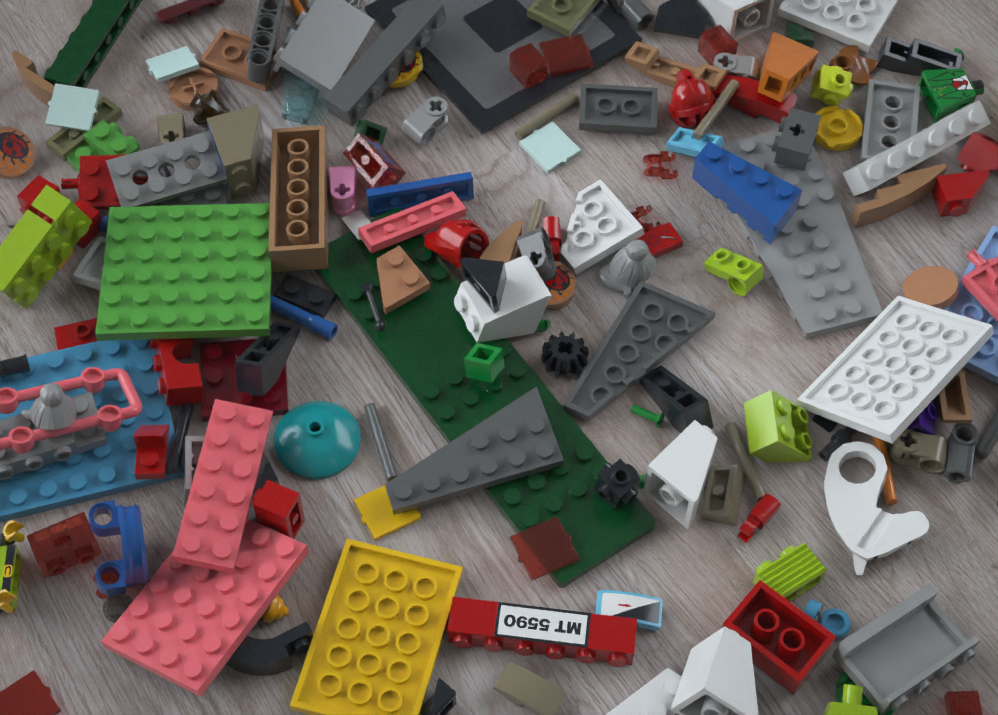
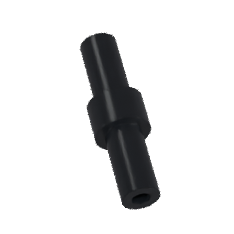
M848 426L844 429H839L831 437V441L818 453L819 457L827 461L840 446L851 443L852 437L858 430Z

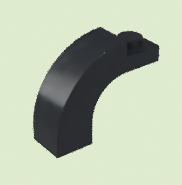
M306 621L269 639H256L247 635L226 665L238 672L256 676L274 675L288 671L293 668L290 657L292 655H301L309 650L313 632Z

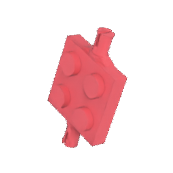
M973 249L966 257L976 268L963 276L961 283L998 322V257L984 260L976 249Z

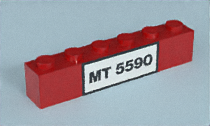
M452 597L447 636L448 643H453L454 646L459 648L478 646L484 647L485 650L491 652L510 650L523 656H530L535 653L546 655V657L555 660L567 657L575 658L582 663L600 661L608 662L613 667H624L632 665L637 619Z

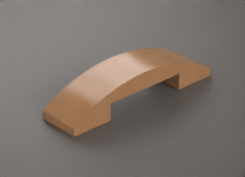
M637 41L624 57L626 63L643 75L673 88L676 85L677 72L685 68L695 78L704 80L710 86L711 91L717 89L727 74V70L703 63L699 69L659 56V48Z
M14 50L12 56L23 84L37 99L48 105V102L52 99L55 86L38 76L34 61Z

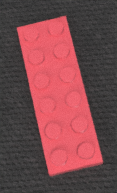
M215 399L172 561L234 573L273 411Z

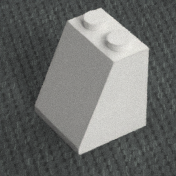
M775 0L696 1L708 14L707 21L723 40L730 45L768 28Z
M527 255L505 263L507 279L500 309L495 314L467 280L461 283L454 298L455 308L460 312L468 331L472 333L477 343L535 333L552 295Z
M696 420L648 465L643 492L687 529L692 526L718 439L709 427L702 426Z
M724 626L693 647L670 710L678 715H759L751 643L742 638L736 631Z

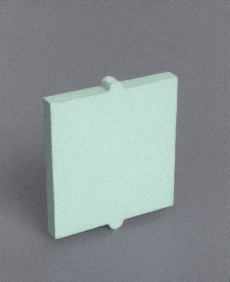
M187 46L145 60L150 75H153L158 83L200 69L196 55L192 54Z
M55 83L52 99L48 102L50 107L45 124L88 132L92 128L94 116L98 114L96 108L100 91Z
M553 121L539 130L535 129L533 134L519 141V145L546 173L551 172L560 165H566L568 160L581 153V149Z

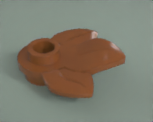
M851 45L842 48L839 55H836L830 61L829 66H838L844 71L852 73L851 83L868 85L869 79H873L870 74L875 70L878 61L859 56L858 46Z

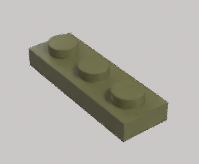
M103 96L98 100L96 108L98 114L94 116L92 128L102 120L108 124L111 122L115 123L123 116L122 109ZM62 128L45 141L47 148L63 161H66V156L85 142L83 135L86 131Z

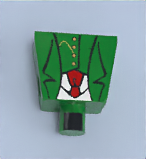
M960 68L922 71L918 83L920 95L934 123L962 107L974 103L976 96L984 93L982 80L969 81L964 70Z

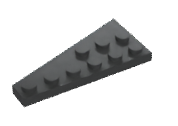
M640 280L564 402L563 408L567 413L589 422L714 319L715 312Z
M537 387L386 483V491L393 514L396 515L563 466L564 460Z

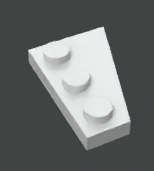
M669 668L665 669L606 715H677L670 709L682 676Z

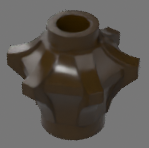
M214 89L207 94L200 95L197 93L190 103V107L193 108L194 112L193 121L198 125L208 124L207 118L230 112L220 101L218 93Z

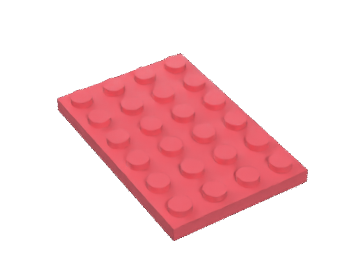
M247 518L234 573L172 561V552L104 636L101 643L104 648L201 697L310 552L308 546Z

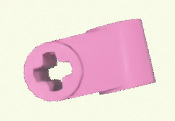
M356 166L329 167L332 209L339 216H347L353 213L356 208Z

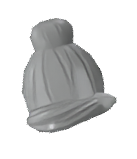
M633 240L627 246L621 248L614 255L610 263L600 269L599 279L603 286L622 292L625 297L630 296L633 293V288L638 285L640 280L644 282L652 276L656 268V259L649 252V248L644 241Z
M56 383L44 385L40 390V397L35 400L31 409L22 410V415L25 418L31 419L37 428L43 430L67 428L75 422L77 413L73 400L70 396L64 394L62 388Z

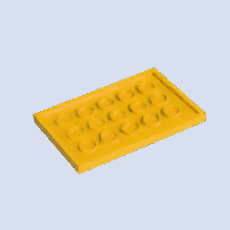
M347 538L290 703V709L309 715H420L448 624L452 597H456L463 574V567Z

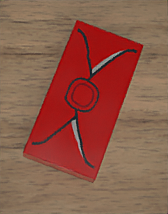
M670 222L649 230L636 239L646 243L649 252L654 258L683 246V240Z

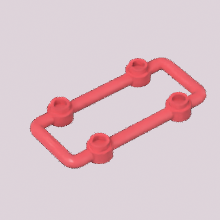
M89 367L83 370L79 377L53 382L58 384L64 392L84 388L87 392L98 393L104 387L105 382L117 379L130 406L121 409L115 405L103 406L98 410L97 415L76 419L72 425L62 429L31 430L24 426L16 427L9 432V436L0 438V451L12 448L18 454H25L31 450L34 442L97 426L102 427L107 432L116 431L121 425L122 420L136 417L143 408L129 374L120 368L103 371L98 367ZM44 385L20 391L10 387L0 388V413L11 414L16 410L20 402L40 397V390Z

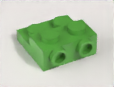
M102 120L83 135L85 142L66 156V160L71 167L79 172L80 156L131 154L140 151V144L133 136L130 135L126 138L122 135V130L116 123L111 122L108 124Z

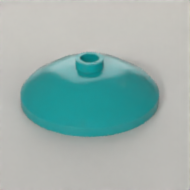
M311 401L294 407L279 421L274 434V448L280 463L289 472L306 479H325L341 473L355 460L361 444L359 425L353 415L342 406L328 401ZM314 428H320L318 432L311 431Z

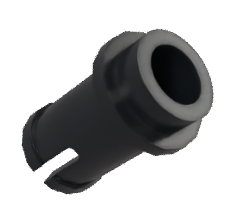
M26 354L0 360V378L2 380H5L7 376L31 372Z

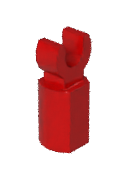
M548 216L543 218V228L549 236L554 261L560 262V219L556 216Z
M766 493L749 512L747 520L739 528L741 531L737 537L747 543L758 529L762 530L779 511L781 503L775 497Z

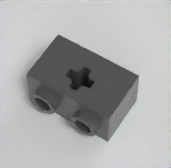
M790 108L788 117H782L778 132H782L781 137L776 136L772 147V151L776 152L774 163L805 171L818 131L821 115Z

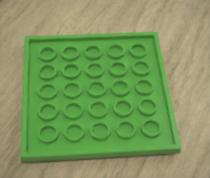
M270 203L110 207L95 333L97 341L270 336L272 263L269 255Z

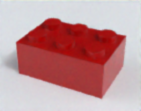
M761 580L758 581L722 625V628L725 626L728 629L734 630L742 638L751 643L753 665L793 695L796 694L829 653L836 639L833 633Z

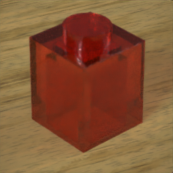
M720 24L700 34L697 51L709 65L714 66L713 62L717 54L729 53L736 55L738 43Z
M528 43L509 53V71L527 90L547 79L548 61L531 43Z

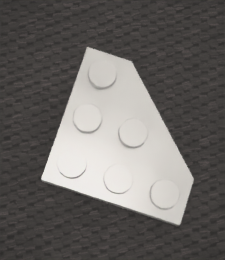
M600 179L578 192L576 198L577 205L574 213L571 215L567 228L568 235L565 243L562 244L560 252L562 259L577 275L644 235V230L640 223Z

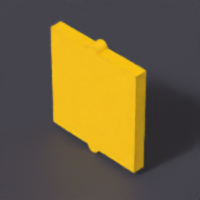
M385 485L353 499L362 516L361 523L366 524L375 541L422 519L417 508L394 515Z

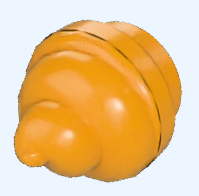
M279 595L275 597L261 616L263 622L271 623L274 620L281 619L283 616H288V608L284 605L283 599Z

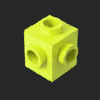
M823 65L813 75L810 97L822 100L827 105H839L844 99L849 98L852 93V73L844 71L838 66Z

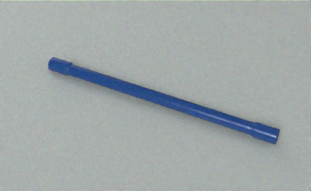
M104 216L99 225V229L106 233L109 216ZM271 295L272 311L307 327L310 331L329 340L335 337L338 330L337 324L318 315H312Z

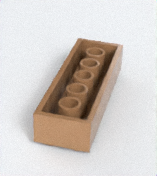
M325 125L272 129L269 255L273 272L328 269V142Z

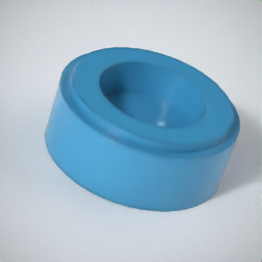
M810 600L804 613L818 622L823 610V604L816 600Z
M836 608L824 611L818 622L836 636L835 641L844 639L851 627L848 615Z

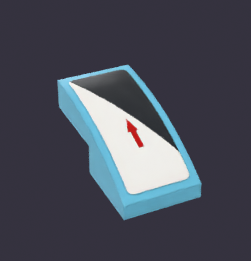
M599 590L597 592L595 614L637 619V627L657 631L661 628L663 599L631 592Z

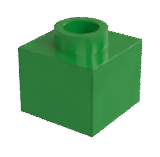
M476 343L464 358L466 377L492 383L505 367L503 349Z

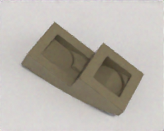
M511 661L506 664L493 686L494 690L517 706L523 704L537 715H555L567 693L552 683Z

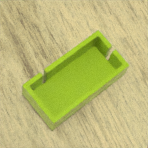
M48 185L44 187L31 205L54 221L49 224L30 210H27L0 245V292L25 309L38 298L41 289L47 281L54 277L57 268L64 259L69 257L72 248L87 233L90 224L93 222L72 201Z

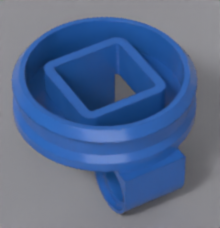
M115 500L94 504L88 513L91 531L99 537L120 535L123 559L104 562L97 568L95 577L98 590L104 595L114 596L126 594V588H131L135 584L144 583L145 585L149 582L140 507L135 503L134 506H116ZM101 514L109 515L112 518L106 525H99L94 520ZM107 573H115L119 576V579L116 583L107 585L102 582V577Z

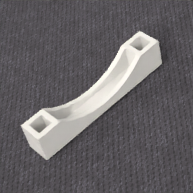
M980 100L842 174L853 195L862 194L973 134V132L991 124Z

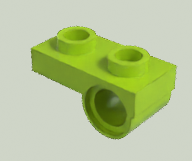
M720 247L703 262L705 271L727 280L730 289L739 296H745L764 278L762 264L723 247Z

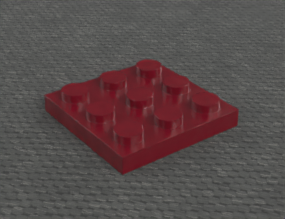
M257 339L200 343L201 380L203 385L201 417L203 422H209L215 399L273 411V416L285 415L289 412L287 361L275 385L264 396H253L237 390L235 360Z

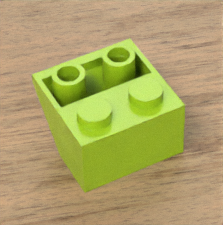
M773 390L744 402L750 454L767 463L809 462L813 460L811 450L813 444L808 429L809 416L803 407Z

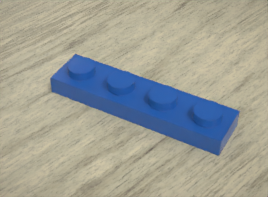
M471 172L366 189L370 217L382 215L395 207L403 211L452 191L460 201L474 199Z

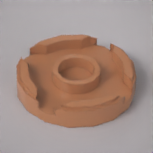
M942 266L920 268L912 272L904 280L902 286L904 298L939 309H944L951 305L959 293L957 276L951 270Z

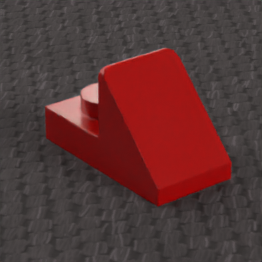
M169 424L140 425L134 433L133 439L137 448L134 473L136 480L166 479L170 434Z

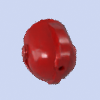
M685 68L677 72L676 85L672 90L671 103L669 105V114L671 119L680 127L696 129L714 105L715 97L710 86L704 80L695 78Z
M449 220L442 224L437 231L426 234L424 245L430 250L437 252L442 259L453 264L456 268L462 269L460 260L469 258V255L472 258L479 259L489 246V238L485 231L472 220Z

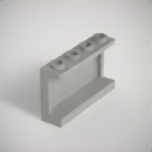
M309 0L307 7L310 8L308 13L302 11L295 23L299 26L298 29L294 30L292 28L284 40V42L288 43L286 48L280 46L273 60L277 61L273 68L275 72H278L280 67H283L320 90L317 99L325 103L324 97L338 83L375 19L345 0Z
M931 583L841 641L832 655L857 686L863 687L862 693L874 707H877V711L881 715L890 709L894 712L898 711L909 701L908 696L913 693L917 696L921 695L932 685L930 681L936 677L940 681L943 680L954 670L952 666L958 662L964 665L976 655L974 649L980 640L975 636L968 641L933 602L938 591Z

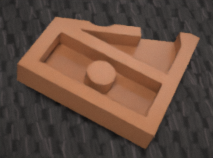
M400 246L376 258L385 314L430 289V282Z

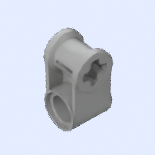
M720 53L715 56L714 66L727 70L726 75L740 76L759 81L760 61L756 57Z
M441 97L429 98L404 120L401 128L402 132L419 145H427L434 136L448 125V116L446 114L448 109L447 102Z

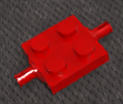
M127 154L80 156L77 178H62V190L77 189L79 193L78 200H82L97 210L121 207L106 161ZM136 175L133 178V182L137 185H143L148 181V176Z

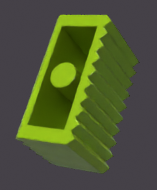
M806 543L798 547L790 545L780 553L779 559L774 562L766 560L756 568L753 584L756 585L761 580L789 602H792L798 596L820 584L825 577L827 569L819 561L818 557H815V554L808 548Z

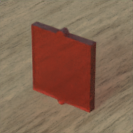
M581 33L571 35L570 37L539 42V48L543 55L542 61L546 63L551 76L591 68L594 65L589 54L590 48L586 47Z
M558 517L510 536V540L518 554V562L523 564L531 581L579 561V557L571 543V535L566 534Z
M34 670L0 692V715H56L61 710L50 695V687L44 686Z

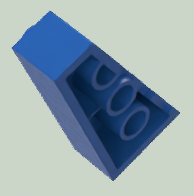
M710 141L695 158L692 179L713 197L724 201L727 204V209L733 214L737 212L746 220L748 227L753 231L758 230L764 236V240L771 245L796 212L802 190Z

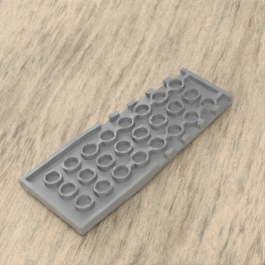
M778 130L725 142L722 146L723 149L802 190L796 212L771 245L764 240V236L758 230L753 231L748 227L746 220L737 212L733 216L746 239L750 238L753 243V251L757 258L762 259L766 266L765 272L769 279L775 281L779 288L778 294L782 300L785 299L790 307V315L794 322L798 321L802 328L803 338L809 339L873 322L882 313L881 306L833 184L814 146L812 147L805 171L774 163L776 152L772 151L775 137H781L782 132H778Z

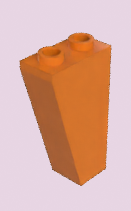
M773 32L764 55L758 92L782 102L812 73L819 51Z

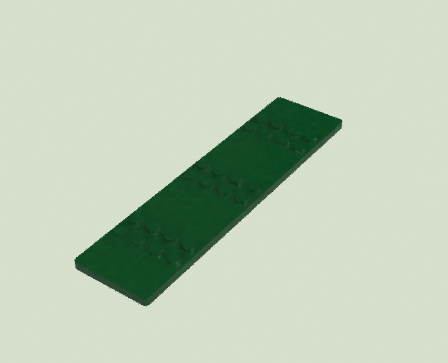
M395 207L372 219L370 222H375L402 210ZM352 231L328 243V269H315V271L330 291L336 293V299L447 443L455 440L537 387L561 451L564 465L483 490L558 587H566L654 530L655 519L637 497L627 505L623 503L616 510H613L598 496L594 490L599 478L597 473L608 462L507 338L478 342L503 349L505 367L492 383L466 377L464 358L477 342L472 333L468 331L460 312L455 308L454 298L457 295L461 282L437 252L430 250L424 245L425 238L422 234L373 253L368 250L362 240L356 238ZM400 246L430 282V289L385 314L376 258ZM364 283H371L373 286L372 295L381 321L386 325L385 330L382 332L375 329L376 321L368 297L362 292V285Z

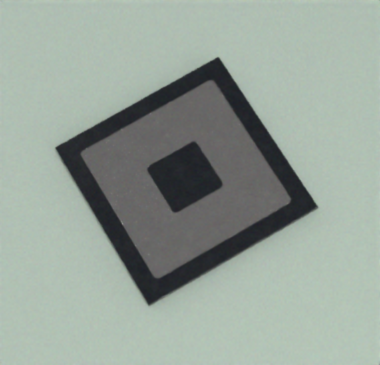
M376 0L365 6V11L385 30L411 0ZM436 0L443 4L447 20L443 28L438 30L430 38L428 45L419 52L423 60L422 71L472 125L481 134H484L631 49L636 41L642 42V38L603 0L598 2L570 37L527 17V9L535 0Z

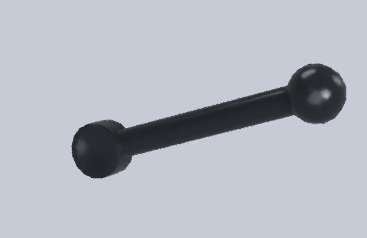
M364 283L362 285V292L368 297L376 321L375 329L382 332L385 330L386 325L381 321L372 295L373 286L371 283Z

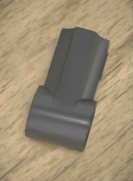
M607 0L609 7L616 14L622 13L636 29L641 31L646 29L654 19V14L641 0Z
M957 423L954 425L947 440L948 448L944 477L949 482L960 484L969 482L971 479L975 443L979 436L976 426L972 423Z

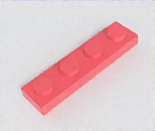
M452 191L359 227L358 236L368 250L373 253L439 227L449 220L466 216V207Z

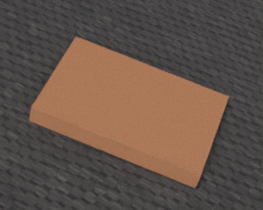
M221 28L198 61L200 67L207 68L215 74L265 92L282 68L280 67L278 72H275L273 68L277 61L273 60L270 77L266 82L255 83L250 81L247 77V55L251 38L225 28ZM279 47L275 48V54L277 53Z

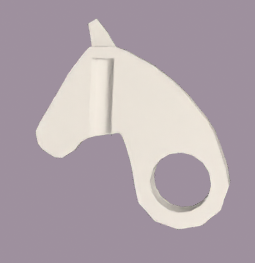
M860 441L843 444L832 453L824 480L827 510L837 534L853 553L856 576L863 575L867 561L887 557L902 547L923 538L929 530V521L920 511L893 515L877 508V501L887 477L886 461L884 455L875 446ZM858 457L867 459L876 469L874 476L869 481L854 484L841 476L839 470L846 460Z

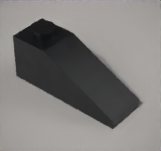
M274 322L270 326V336H260L235 360L238 391L249 393L253 396H264L275 385L300 333V326Z
M662 365L651 370L639 380L662 413L664 412L665 417L680 433L694 420L702 426L705 425L710 429L714 428L708 400Z

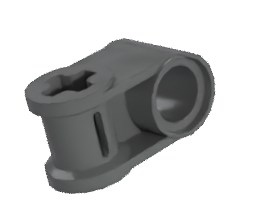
M539 227L517 237L516 240L521 255L529 257L543 282L552 279L556 273V265L551 250L552 245L545 229Z

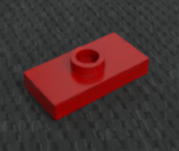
M97 318L54 327L57 349L61 350L96 342Z

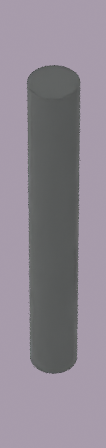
M368 403L364 406V410L386 479L389 482L398 475L374 403Z

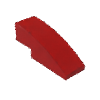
M726 75L717 89L712 91L714 97L718 99L732 79L737 80L740 86L727 104L754 119L761 114L778 124L781 123L782 117H788L790 108L794 107L798 97L790 93L782 102H779L758 92L760 81L733 75Z

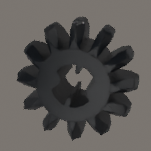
M561 331L559 337L551 334L549 342H544L542 346L543 353L541 354L542 364H546L545 369L547 373L555 371L556 379L561 374H564L568 380L571 377V373L579 376L582 368H586L588 364L587 357L589 356V349L587 346H584L585 341L583 338L575 339L574 332L569 336H565L563 331Z

